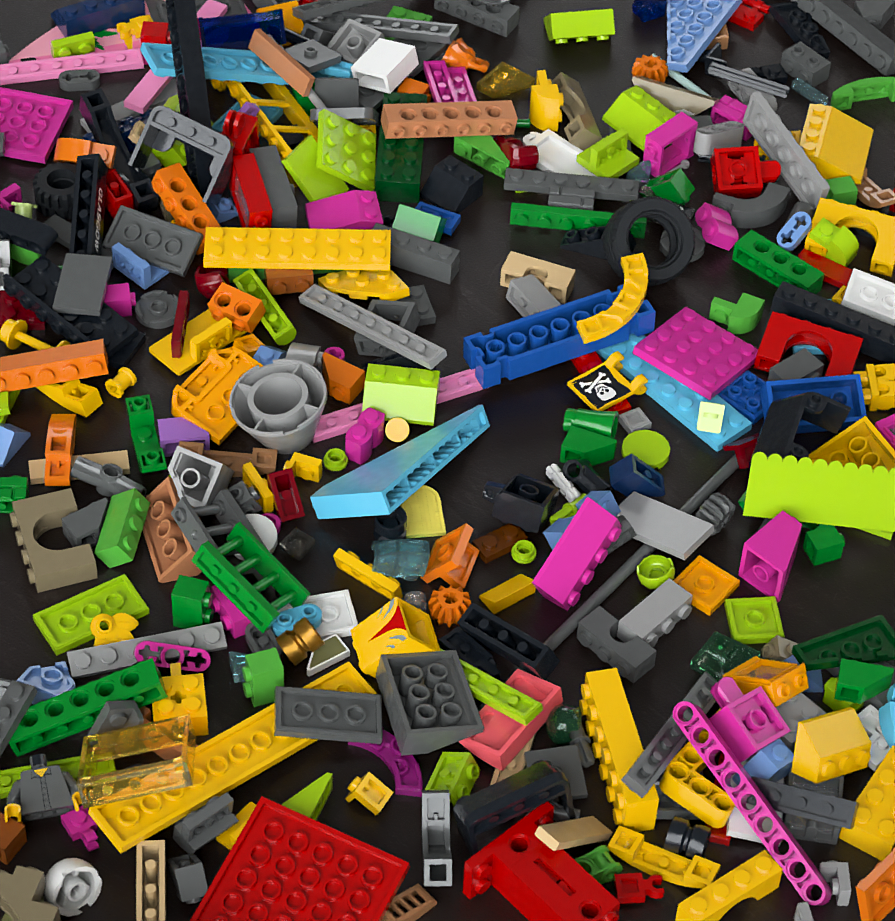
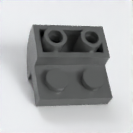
M228 792L220 797L215 796L203 807L178 820L174 826V841L184 851L193 854L237 824L239 820L232 813L234 799Z

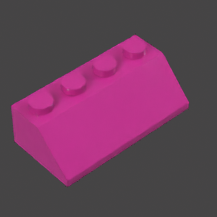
M586 497L532 581L542 597L566 611L571 606L576 605L583 586L591 582L594 576V569L598 563L601 564L608 554V547L621 534L622 525L619 520L589 497Z

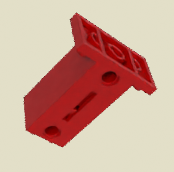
M549 802L538 806L465 861L463 893L469 899H472L477 894H483L492 885L529 921H618L620 902L563 849L553 851L535 836L534 833L539 826L553 823L554 806Z

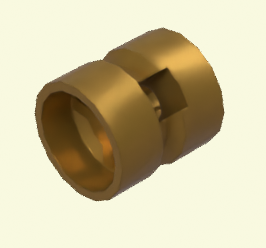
M303 617L293 625V631L286 630L275 638L281 649L295 666L307 658L308 651L315 652L325 644L306 617Z

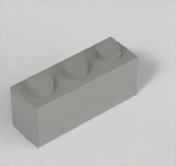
M669 578L619 620L617 637L625 643L639 636L653 647L659 637L664 633L668 634L680 619L684 620L689 616L692 611L693 595Z

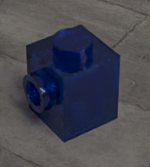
M634 0L632 9L642 22L665 16L667 0Z

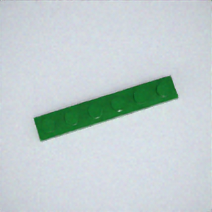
M512 202L510 224L569 231L593 226H606L609 223V219L612 218L611 216L615 213ZM642 217L634 222L630 229L633 237H645L647 218Z

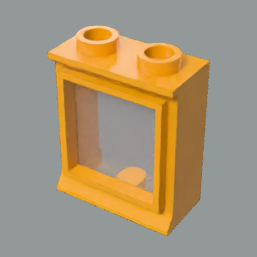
M755 656L723 674V677L733 678L743 695L761 686L775 708L809 688L805 663L797 666L794 663L761 659Z

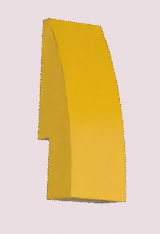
M79 379L36 387L53 401L84 417H88L103 404L98 389L81 383Z

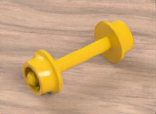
M8 319L0 330V340L6 343L9 349L14 350L21 343H25L37 350L54 348L26 334L27 323L24 320ZM64 340L61 341L56 347L71 344L70 342Z

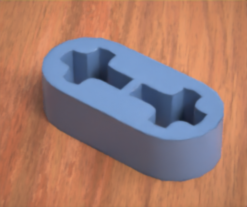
M797 212L790 218L777 235L778 246L790 252L800 244L812 228L811 217L808 213ZM803 220H805L806 225H800L798 227L797 221L802 222ZM791 236L792 242L784 244L783 238L788 239Z

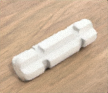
M552 464L546 468V475L550 480H553L552 482L556 487L560 488V492L569 503L581 495L577 488L573 487L572 482L564 477L563 472H560L561 469L557 464Z

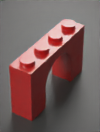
M772 311L756 354L754 368L769 372L771 367L782 361L783 355L789 348L795 345L807 344L819 348L827 356L829 366L825 377L852 375L863 338Z

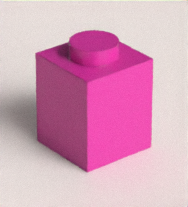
M129 283L108 285L104 303L122 317L132 316V306H136L135 292H130Z

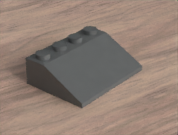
M456 650L383 654L380 656L375 677L401 755L427 754L484 731L483 723Z

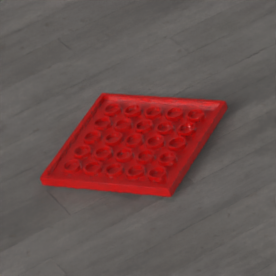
M261 796L190 921H382L410 869V863Z

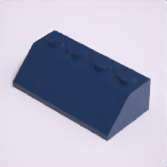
M86 0L55 10L51 13V18L64 37L91 31L96 33L115 27L118 23H128L131 18L144 16L145 4L144 0Z

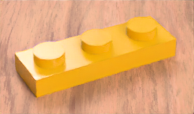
M339 548L335 552L333 557L339 569L390 600L395 597L402 599L403 594L397 579L392 576H384L376 566L371 563H363L351 551L345 552Z

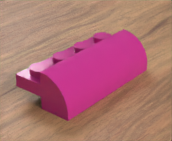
M445 60L423 61V70L434 103L477 101L465 67H447Z

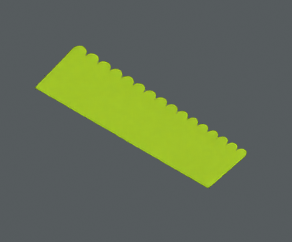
M757 452L753 455L743 516L773 519L783 510L790 516L795 517L799 522L895 532V468L888 472L884 466H878L873 471L872 467L868 464H863L858 469L857 465L852 462L845 464L843 467L839 461H832L828 465L824 459H818L813 463L808 457L801 458L797 463V459L792 455L786 456L782 462L779 454H772L767 459L766 454Z

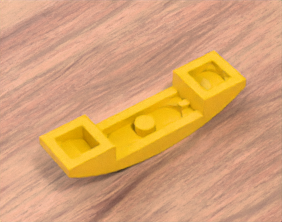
M620 825L608 844V848L613 854L631 866L649 875H661L662 880L685 887L703 889L714 881L721 867L720 864L697 855L691 860L644 842L643 834Z

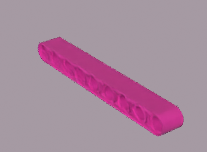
M687 701L678 703L673 710L675 722L774 860L783 869L784 874L802 899L810 905L823 906L827 904L832 896L830 886L703 710L698 705ZM687 708H691L693 716L691 720L686 722L683 718V713ZM706 729L709 733L708 740L705 743H701L699 741V734L702 730ZM722 751L725 755L724 762L721 765H716L714 757L717 752ZM738 773L741 781L737 787L733 788L730 779L733 774ZM754 795L757 804L754 809L749 810L746 806V801L749 796ZM770 817L773 827L769 832H765L762 828V823L764 819ZM786 840L789 844V850L786 854L782 855L778 850V846L781 841ZM802 862L805 865L806 872L802 877L798 878L794 869L798 863ZM816 885L822 889V896L817 901L811 896V890Z

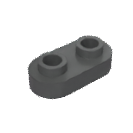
M252 622L249 623L245 629V639L252 653L276 647L280 659L282 658V649L277 643L272 629L270 628L262 634Z

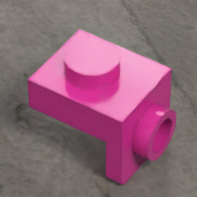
M14 183L0 191V208L12 212L15 206L11 205V202L22 203L20 186Z

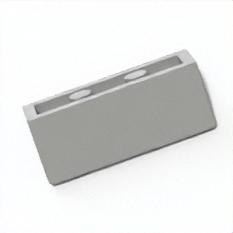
M534 275L510 280L505 298L523 317L561 305Z

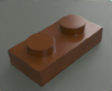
M510 523L473 540L472 545L479 550L478 555L486 564L511 552L512 547L518 541L528 540V537L519 526Z

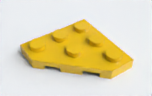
M391 269L390 271L343 270L336 273H328L326 276L318 278L319 286L336 295L338 293L349 294L351 299L367 300L368 296L379 297L380 300L395 301L410 296L409 287Z

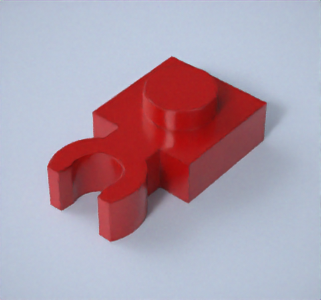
M642 873L614 874L615 894L620 904L644 903L645 895H649L654 899H660L664 896V888L657 889L653 887L654 885L662 884L661 875H652L648 879H643Z

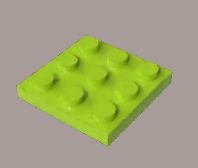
M326 109L321 110L318 113L316 168L364 191H373L375 189L376 134Z

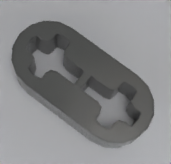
M68 70L59 75V86L64 91L95 90L101 84L100 74L96 70Z

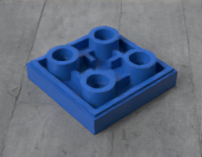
M749 370L745 371L717 394L751 421L753 425L764 417L760 389L765 381Z

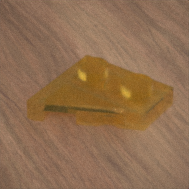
M502 61L477 82L476 90L494 99L531 88V85H535L536 79Z

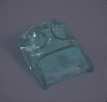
M416 539L373 541L371 549H374L372 571L394 578L402 577L408 581H416L418 576L424 577L430 556L429 541Z

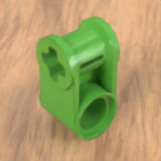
M601 845L593 851L574 859L600 884L612 881L614 874H620L623 866L619 862H615L611 857L609 848L606 845Z

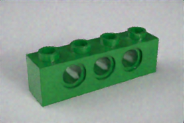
M752 229L735 243L732 260L779 288L781 283L785 281L814 294L821 291L824 279L823 272Z

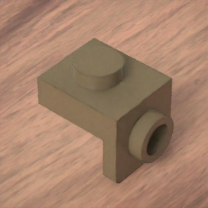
M777 635L762 647V659L783 661L793 655L791 653L792 648L798 643Z

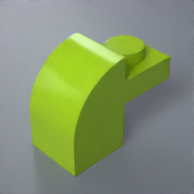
M823 217L809 235V238L827 249L825 258L845 267L857 255L859 243L855 235L844 225L840 229Z

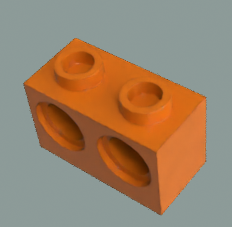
M223 282L208 303L211 316L216 321L227 317L232 321L234 329L240 332L244 330L251 334L266 312L261 299Z

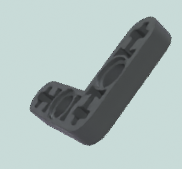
M370 107L310 109L311 122H318V113L326 109L348 121H356L360 125L381 126V114Z

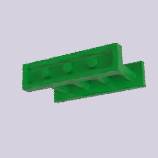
M238 522L226 538L227 543L216 549L207 541L200 546L191 561L263 634L270 629L280 615L278 610L287 604H290L293 608L303 605L311 593L241 522ZM236 549L246 560L234 567L224 556ZM254 567L263 578L251 585L242 574ZM269 586H272L281 595V597L271 603L260 594L261 591Z

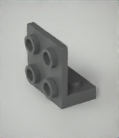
M315 78V93L327 108L359 107L358 78ZM350 121L359 126V123L356 121Z

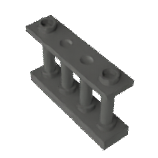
M228 489L220 490L210 505L192 508L186 497H181L171 512L172 517L195 552L207 541L217 549L218 547L212 537L223 534L229 535L238 522H241L266 548ZM215 514L221 525L205 528L199 517ZM235 549L225 556L239 554V552ZM254 567L242 574L253 573L258 581L263 578Z

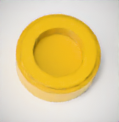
M393 418L386 424L385 433L391 441L399 443L408 438L410 427L404 419Z

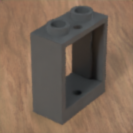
M372 299L367 309L386 320L401 321L399 326L412 333H415L420 322L416 302ZM358 332L354 336L359 355L385 357L397 353Z

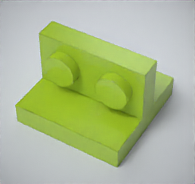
M621 128L579 153L576 162L597 177L618 178L639 164V157L627 149L629 132Z

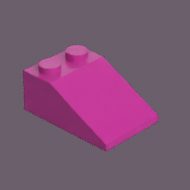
M352 190L305 204L309 229L372 230L376 223L383 225L376 191Z

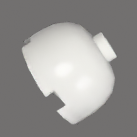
M66 858L52 866L45 876V897L49 903L59 907L60 915L75 916L82 913V911L78 910L87 903L91 906L96 901L101 891L102 880L98 876V871L90 863L78 858Z

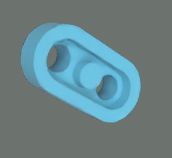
M304 604L279 612L280 615L272 625V631L277 637L286 630L293 631V625L303 617H306L316 629L322 623V611L314 604Z

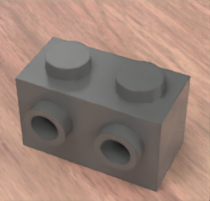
M800 41L783 51L781 66L786 73L811 90L828 80L831 62Z

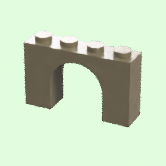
M71 488L12 502L13 512L9 513L11 525L18 529V531H15L18 546L23 545L24 549L21 550L24 565L29 564L30 568L27 569L30 584L35 583L38 593L98 578L96 561L90 543L63 550H50L37 543L38 538L44 532L62 527L63 517L78 511Z

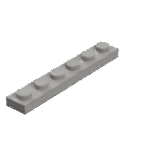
M222 622L69 651L67 652L71 677L77 679L131 667L134 663L138 662L134 657V648L137 643L144 640L197 647L207 652L227 649V643ZM145 645L143 650H139V654L143 656V660H147L148 656H156L155 662H160V651L163 647L158 646V652L149 650V645ZM169 649L165 653L166 661L179 658V652L176 649ZM184 650L185 657H188L187 653L189 650Z

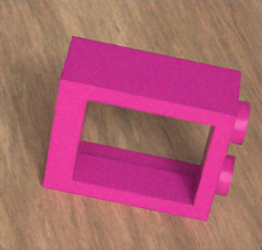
M680 112L647 134L642 169L656 177L681 164L682 160L692 157L694 155L693 147L698 122L685 113Z

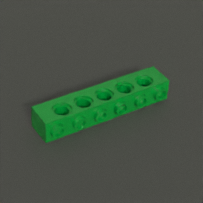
M153 658L98 680L88 682L73 690L65 691L48 700L40 701L28 708L8 744L18 757L91 728L106 701L135 700L138 708L164 699L168 696L161 673Z

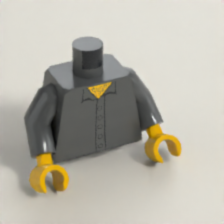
M36 754L29 758L31 770L22 771L21 779L16 780L7 797V805L4 808L5 822H8V818L14 816L18 818V822H21V820L22 822L49 818L63 815L74 810V808L75 811H79L78 806L80 804L86 803L90 807L91 803L88 793L83 791L81 785L68 772L61 771L59 765L47 766L46 755Z

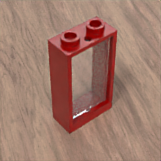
M254 153L233 155V169L230 176L229 189L242 228H271L273 210Z

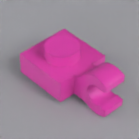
M84 804L79 807V811L74 809L60 817L61 823L71 839L75 841L81 838L85 847L90 852L99 848L96 842L98 837L95 833L98 830V826L88 814L89 810Z

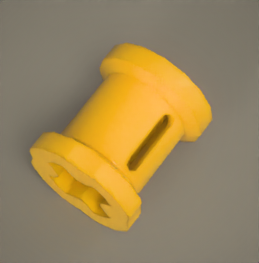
M121 367L113 379H108L105 382L106 390L113 397L121 398L124 390L136 384L137 378L130 369Z

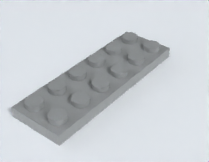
M760 91L752 93L742 122L768 158L776 160L780 164V174L798 199L811 204L816 211L820 197L826 199L830 187L827 180L818 172L816 165L807 157L804 149L793 138L791 131L782 123L780 116L774 112L768 100L763 97Z

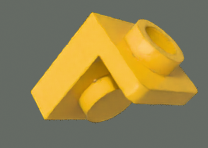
M294 452L290 461L287 460L284 464L283 470L292 468L294 478L298 476L305 480L319 483L322 477L321 459Z
M368 772L362 778L356 776L349 784L347 789L350 792L345 800L350 802L355 798L373 814L377 815L394 792Z

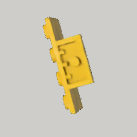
M210 309L187 322L182 357L172 358V333L151 345L149 352L176 375L181 376L207 359L209 351L214 348L220 350L247 332L244 330L240 332L234 329L232 321L227 317L216 321L211 316Z

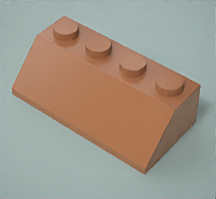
M167 477L145 497L150 502V506L142 530L160 583L175 581L179 575L193 577L198 576L202 572L191 561L196 552L171 515L180 499L174 481L170 477Z

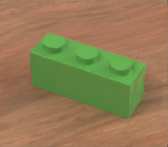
M136 488L111 497L94 552L109 568L131 562L134 559L150 506V502Z

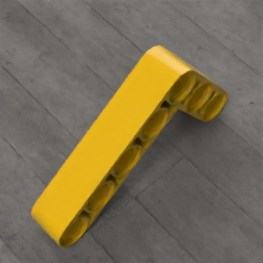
M706 729L702 730L699 734V741L701 743H705L708 740L709 733ZM689 741L666 767L659 782V787L664 794L709 826L722 828L726 825L735 804L725 791L700 774L707 765Z

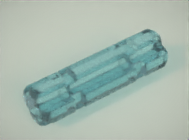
M800 78L793 80L791 86L796 92L800 91L802 96L812 102L816 101L815 104H828V96L823 93L820 94L819 90L808 83L804 84L805 81Z

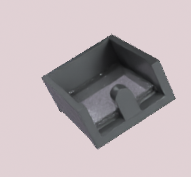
M792 768L789 769L786 785L842 798L844 776L816 784L792 773ZM784 813L783 822L795 839L837 844L840 832L839 826Z

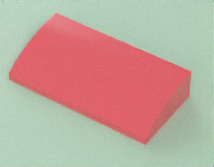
M517 669L505 684L542 703L543 711L525 726L485 704L479 711L484 731L458 741L475 756L501 771L508 766L563 702L561 687L520 669Z

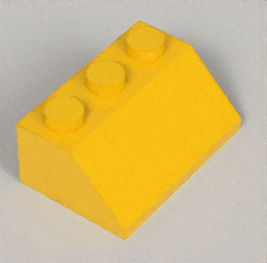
M847 707L798 722L791 772L817 784L867 768L870 761L871 741L855 709Z

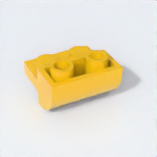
M537 70L536 85H531L529 119L531 124L540 130L546 131L550 129L556 132L558 131V122H562L560 106H563L564 103L563 93H559L557 84H552L551 79H547L546 70Z

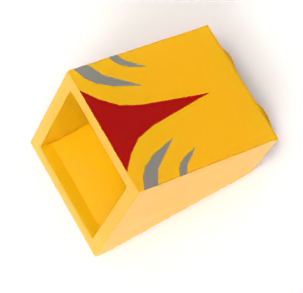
M398 597L393 598L350 630L353 638L352 644L359 659V668L364 674L376 678L380 656L383 654L440 651L430 615Z

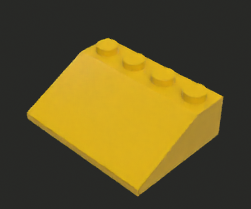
M810 104L799 146L804 149L805 154L816 165L818 172L824 179L851 176L855 184H861L874 129L832 106Z
M866 416L809 454V458L813 463L818 459H824L828 465L832 461H839L843 467L845 464L852 462L857 465L858 469L861 465L868 464L872 467L873 471L878 466H884L888 472L895 468V450Z

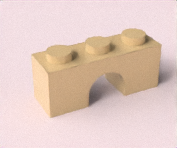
M511 251L501 268L500 285L509 287L510 280L534 275L559 303L566 304L574 288L576 270Z

